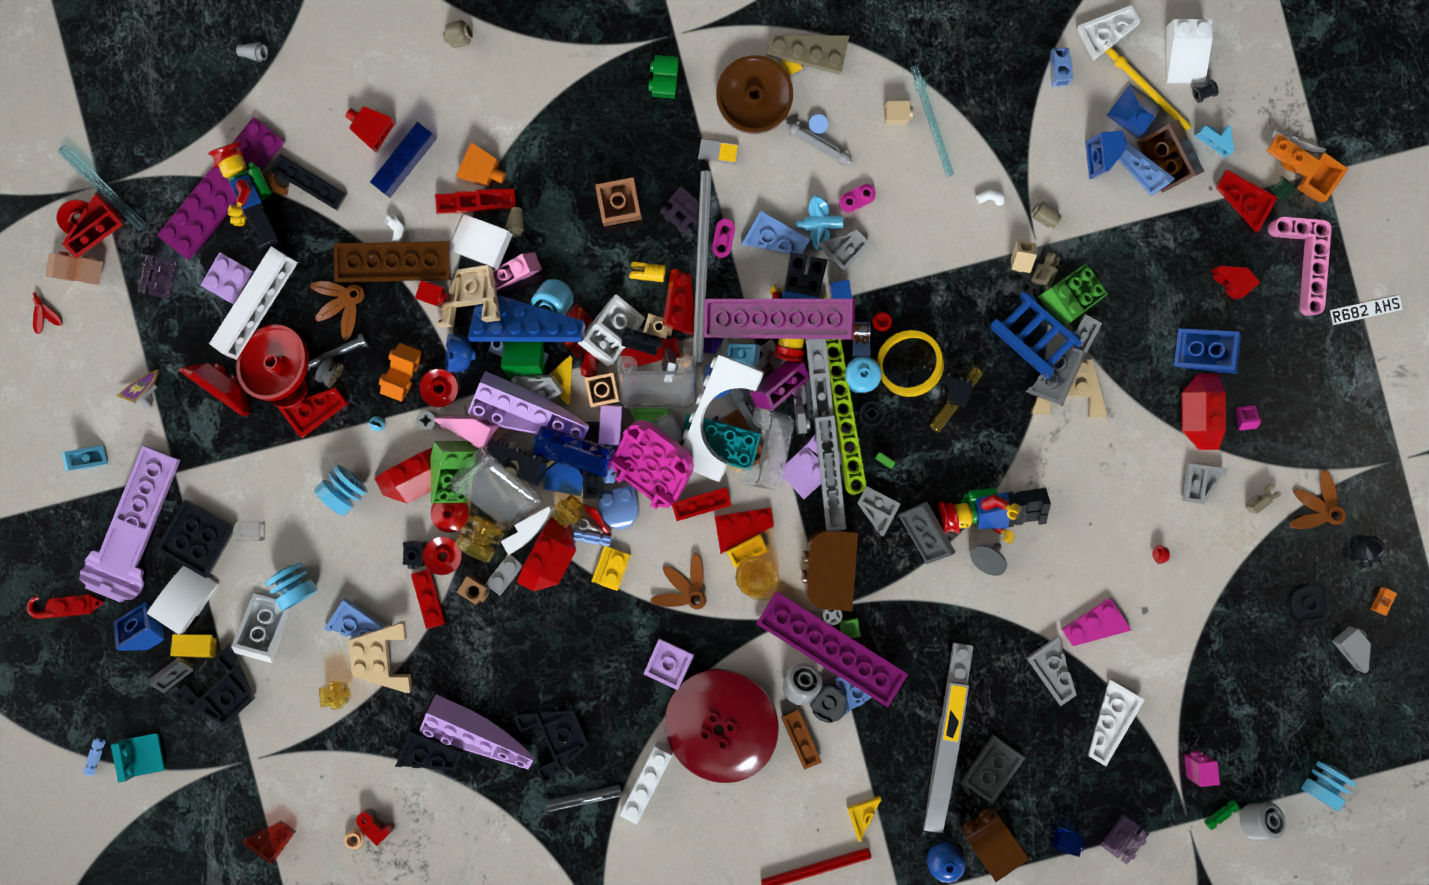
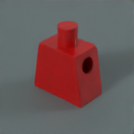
M363 106L359 112L350 108L345 115L347 119L352 121L349 129L376 153L396 124L391 117L366 106Z

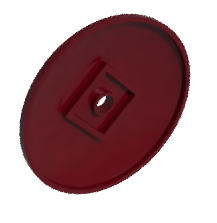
M713 669L693 675L675 691L667 706L665 731L671 750L686 769L708 781L734 783L755 775L768 763L777 745L779 722L773 702L758 683L739 672ZM722 725L725 732L718 733L715 730V726Z

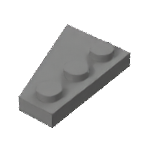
M1058 636L1026 657L1060 706L1076 696Z

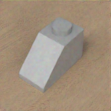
M1349 626L1332 642L1356 670L1367 673L1369 671L1371 643L1366 639L1367 634L1362 629Z

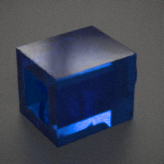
M1057 827L1052 846L1058 852L1080 857V853L1085 848V840L1080 833Z

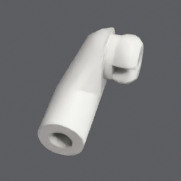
M989 189L976 195L979 204L987 200L995 201V204L998 206L1005 203L1004 193L998 190Z
M388 215L385 218V223L394 231L392 241L402 242L404 233L403 223L398 217Z

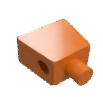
M470 143L456 177L465 182L489 187L492 180L503 183L506 173L498 170L500 162L475 144Z

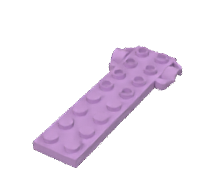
M148 446L141 447L100 551L90 552L89 556L85 559L84 568L80 571L79 579L86 585V589L118 602L132 600L140 594L144 586V570L138 567L180 459Z

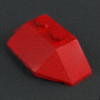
M205 363L181 367L178 370L241 416H248L250 414L247 392L242 388L238 377L234 374L229 375L226 373V368L218 363Z
M1197 374L1181 393L1182 432L1198 450H1219L1226 431L1225 390L1218 374Z
M433 447L391 467L374 478L382 495L408 504L431 492V454Z
M554 515L551 516L527 558L517 583L532 591L560 583L577 551L569 523Z

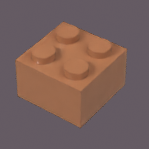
M634 178L595 185L604 226L642 219Z

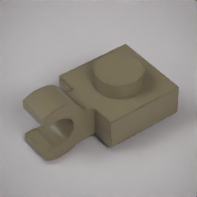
M1048 252L1044 264H1038L1031 280L1034 284L1051 288L1058 271L1055 267L1060 261V258L1056 257L1055 253Z
M1274 484L1266 485L1263 495H1256L1250 499V503L1246 506L1250 513L1258 514L1271 504L1273 499L1281 495V492L1278 491L1274 494L1271 493V489L1275 486Z

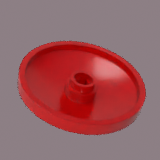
M268 325L258 329L253 333L237 358L236 371L242 388L251 396L264 401H276L287 397L299 387L307 373L309 366L307 345L300 334L283 325Z

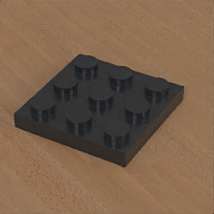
M184 500L156 550L202 577L209 578L234 534L236 527L191 501Z

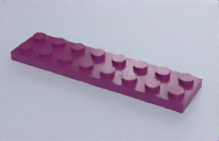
M255 117L248 122L232 142H241L240 149L243 151L242 157L247 165V170L250 169L248 164L253 163L261 171L285 144V141ZM212 167L157 236L185 259L190 260L228 214L229 205L236 204V197L228 181L229 178L223 177L219 168Z
M704 299L703 338L854 340L855 299Z
M777 591L756 623L886 707L890 705L908 675Z

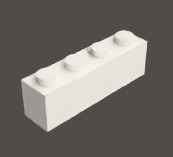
M657 742L655 743L621 809V817L637 825L672 757L673 751Z

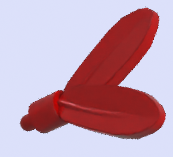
M33 292L34 298L32 300L35 307L32 324L34 332L36 334L42 332L44 317L53 325L61 326L62 320L60 316L43 304L40 296Z
M583 504V508L600 525L603 533L611 536V529L603 522L599 512L594 507L590 508L588 505Z

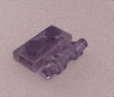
M680 187L668 200L673 205L672 209L669 210L664 206L660 212L665 216L664 219L668 222L671 221L678 227L677 230L680 233H684L689 237L693 233V230L688 227L689 224L692 222L696 227L699 226L700 202L684 188ZM678 211L686 217L683 222L675 215Z
M146 255L145 261L141 265L143 270L141 278H138L137 284H139L137 292L146 294L147 287H150L149 295L170 299L179 262L157 257L156 263L153 264L154 256ZM154 270L152 281H149L150 272Z
M1122 814L1101 843V846L1117 858L1123 852L1125 855L1121 861L1128 865L1131 859L1134 860L1137 856L1136 852L1141 845L1144 846L1147 842L1146 838L1149 836V833L1143 829L1138 835L1137 832L1140 826ZM1132 839H1134L1135 841L1128 849L1127 845L1130 843Z

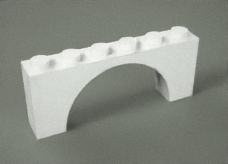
M723 354L718 355V358L714 357L710 368H713L711 376L707 375L703 386L706 388L704 393H700L697 399L698 409L696 412H692L689 420L692 424L689 430H685L682 440L685 441L683 447L690 453L694 461L693 471L718 482L721 481L729 461L717 455L706 440L703 429L705 411L713 398L723 391L734 388L758 390L765 372Z

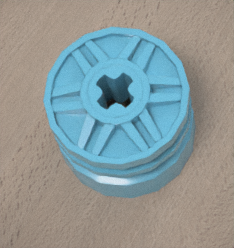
M336 465L333 468L334 472L328 474L332 482L322 480L314 489V492L330 509L339 515L346 516L354 507L351 499L360 501V495H366L368 489L353 472L341 465Z
M301 562L281 569L265 582L267 587L277 585L270 590L271 594L281 592L282 595L275 600L281 612L318 591L312 580L302 582L301 579L307 575V571L297 573V571L304 567Z
M1317 761L1315 765L1323 770L1322 773L1312 769L1311 772L1318 777L1317 781L1307 778L1301 789L1340 812L1346 801L1339 793L1343 792L1350 795L1352 792L1344 788V785L1347 784L1355 788L1356 783L1347 774L1334 766Z

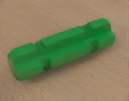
M1231 800L1227 803L1226 807L1220 808L1212 815V818H1207L1204 823L1210 830H1213L1217 827L1216 824L1224 822L1232 816V812L1236 813L1240 807L1234 800Z

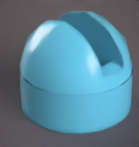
M374 416L370 419L369 426L372 430L381 431L385 428L386 422L383 417ZM375 421L381 423V426L379 427L377 425L372 424V422Z

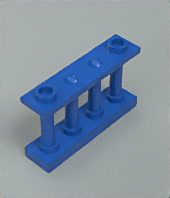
M1023 291L1020 297L1023 303L1005 321L1000 322L996 319L991 324V330L1049 380L1054 374L1053 365L1072 345L1079 349L1082 344L1081 338L1075 332L1067 330L1036 303L1037 299L1032 294L1027 295ZM1028 308H1031L1037 316L1019 334L1016 333L1014 335L1010 331V326ZM1043 320L1047 322L1052 328L1033 347H1028L1024 344V339ZM1057 333L1066 339L1048 359L1043 360L1038 356V352Z

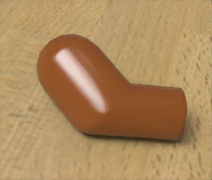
M266 172L264 177L271 192L287 196L289 188L277 184L274 172Z

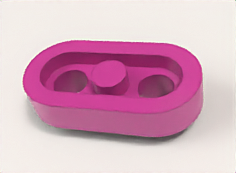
M863 184L842 195L839 207L845 213H852L870 204L875 199L876 191L873 186ZM863 191H869L870 196H864ZM851 199L853 204L847 205L846 200Z
M722 219L716 225L712 251L719 258L727 257L731 252L735 225L729 219ZM725 226L729 228L727 233L722 231V228ZM720 245L725 246V250L723 252L718 250V247Z

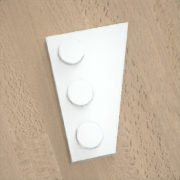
M1130 5L1081 24L1077 30L1094 61L1138 26L1140 19L1134 7Z

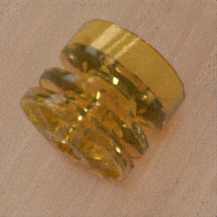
M470 514L467 520L471 524L464 523L463 525L470 533H459L454 545L464 553L489 563L496 552L490 543L499 545L501 541L497 537L503 538L505 532L495 523L483 517Z
M754 556L747 558L740 563L736 570L735 579L737 586L741 592L753 600L769 599L779 588L780 578L778 571L770 561L763 557ZM757 576L763 580L761 584L755 579Z

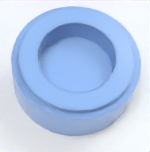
M816 114L811 117L809 121L811 132L820 135L827 130L828 120L825 116Z

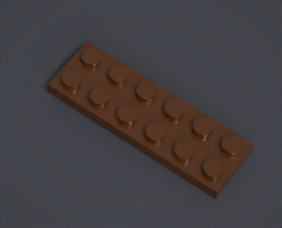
M450 242L334 243V280L336 283L451 280Z

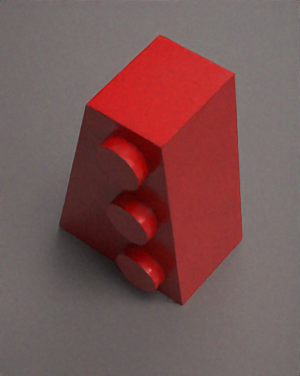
M98 190L62 242V245L77 259L120 228L126 220Z

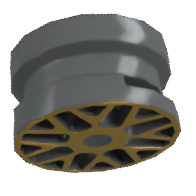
M330 357L325 358L315 374V380L320 383L324 382L325 386L331 388L340 377L343 364L335 363Z

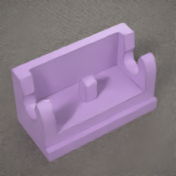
M601 406L599 444L620 445L623 439L624 407Z

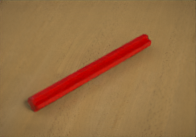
M865 848L762 879L761 885H785L863 862L872 858L869 848Z

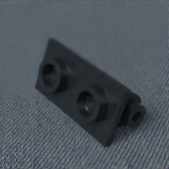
M624 327L621 346L654 356L657 355V349H661L663 345L659 337Z

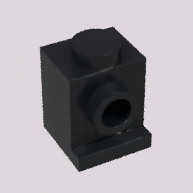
M403 542V565H408L407 569H419V566L425 565L423 553L426 542ZM411 552L415 553V559L410 558Z

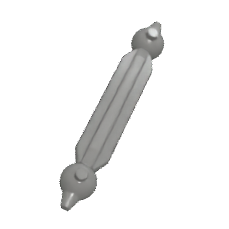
M800 122L786 123L790 132L789 135L797 134L801 140L828 156L838 158V164H851L853 162L849 158V151L841 152L838 147L806 128H800Z

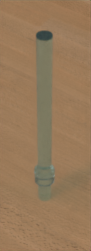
M916 65L911 67L915 80L914 86L916 91L919 92L946 177L954 175L925 89L927 87L925 79H922L919 67Z

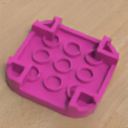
M643 420L636 421L623 432V439L615 456L610 459L609 465L613 466V470L617 475L615 479L619 483L625 480L652 500L651 507L655 509L658 507L669 508L680 497L693 473V458L682 445L653 424Z

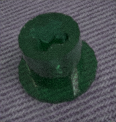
M1280 176L1281 181L1270 189L1272 195L1278 197L1277 200L1279 202H1283L1292 194L1294 196L1298 195L1293 185L1283 176Z

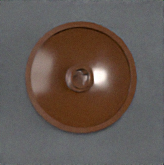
M751 55L739 58L732 62L719 78L716 89L718 109L724 120L738 131L748 134H762L778 127L790 112L793 102L791 79L779 63L768 57Z

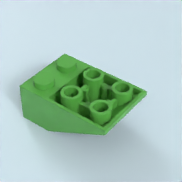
M1085 263L1047 289L1038 298L1048 313L1064 326L1075 320L1108 295V293L1088 264Z
M434 441L431 454V503L468 502L479 453L470 441Z

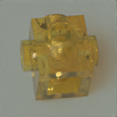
M570 494L565 500L561 499L554 506L556 511L552 514V517L567 528L571 523L575 525L582 517L579 514L585 508V505Z
M340 680L330 681L329 685L320 687V708L331 707V710L343 708L351 698V691L347 687V683H341Z

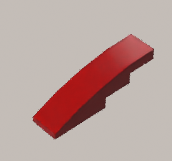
M487 189L434 195L436 215L498 211L516 207L514 189Z

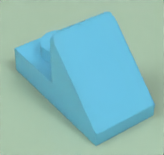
M1230 124L1224 127L1219 134H1217L1213 127L1205 125L1194 135L1224 158L1230 156L1235 151Z
M728 343L727 356L750 366L759 365L761 346Z
M103 445L62 452L66 472L79 469L85 470L108 464Z

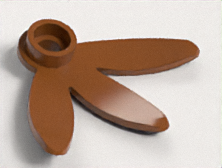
M327 281L313 282L311 289L314 291L338 297L320 309L316 315V321L326 320L336 315L345 307L341 320V334L344 340H348L355 326L356 304L360 303L364 298L363 289L358 285L344 288ZM352 291L357 292V296L354 298L351 297Z
M1322 470L1320 475V488L1325 503L1309 492L1299 489L1293 491L1296 498L1302 504L1318 513L1304 515L1292 520L1289 523L1291 528L1308 529L1324 524L1327 521L1332 525H1340L1345 521L1346 512L1343 508L1337 506L1335 484L1327 470ZM1333 512L1338 513V519L1332 517Z
M694 553L691 559V585L676 570L668 566L663 567V572L667 579L683 594L669 593L651 597V603L664 607H678L689 604L691 608L696 610L702 609L706 605L707 597L701 591L704 571L698 553ZM696 597H700L701 599L700 603L698 604L695 603Z

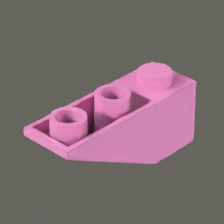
M521 254L501 265L498 270L494 269L493 275L496 292L542 271L536 254Z
M443 415L434 420L440 424L441 428L451 430L456 433L457 437L470 441L476 448L489 446L499 427L476 416Z

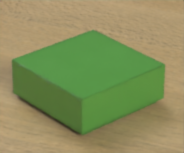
M877 452L874 456V459L890 469L895 465V461L881 452Z
M857 617L844 619L839 622L840 632L850 638L861 637Z

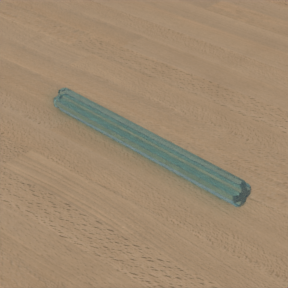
M63 145L58 149V153L97 191L100 190L115 209L137 230L141 231L147 226L146 222L68 146Z

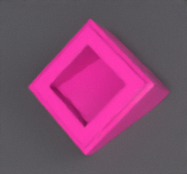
M1256 405L1236 407L1239 430L1258 428L1261 419Z

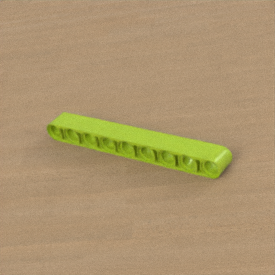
M826 339L833 414L835 416L836 436L846 491L856 495L865 490L866 481L850 389L845 378L846 367L841 340ZM828 349H834L837 356L831 357ZM833 367L839 369V376H835L832 374L831 369ZM835 386H840L843 389L842 395H838L835 392ZM839 405L846 407V414L839 412ZM842 424H847L849 426V433H845L842 431ZM846 442L852 444V452H848L845 449ZM849 461L856 464L855 471H851L848 468ZM853 480L858 481L860 485L859 490L852 488L851 483Z

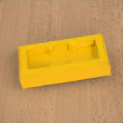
M758 534L726 552L734 568H737L769 550L761 534Z

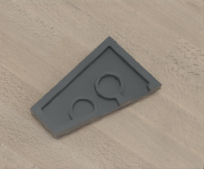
M1070 347L1053 365V376L1047 380L1041 374L1035 384L1029 387L1026 392L1063 406L1086 352Z

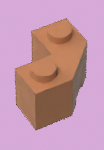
M57 251L56 254H49L46 277L99 285L103 262L96 261L94 256L83 255V258L75 259L74 257H69L68 252Z

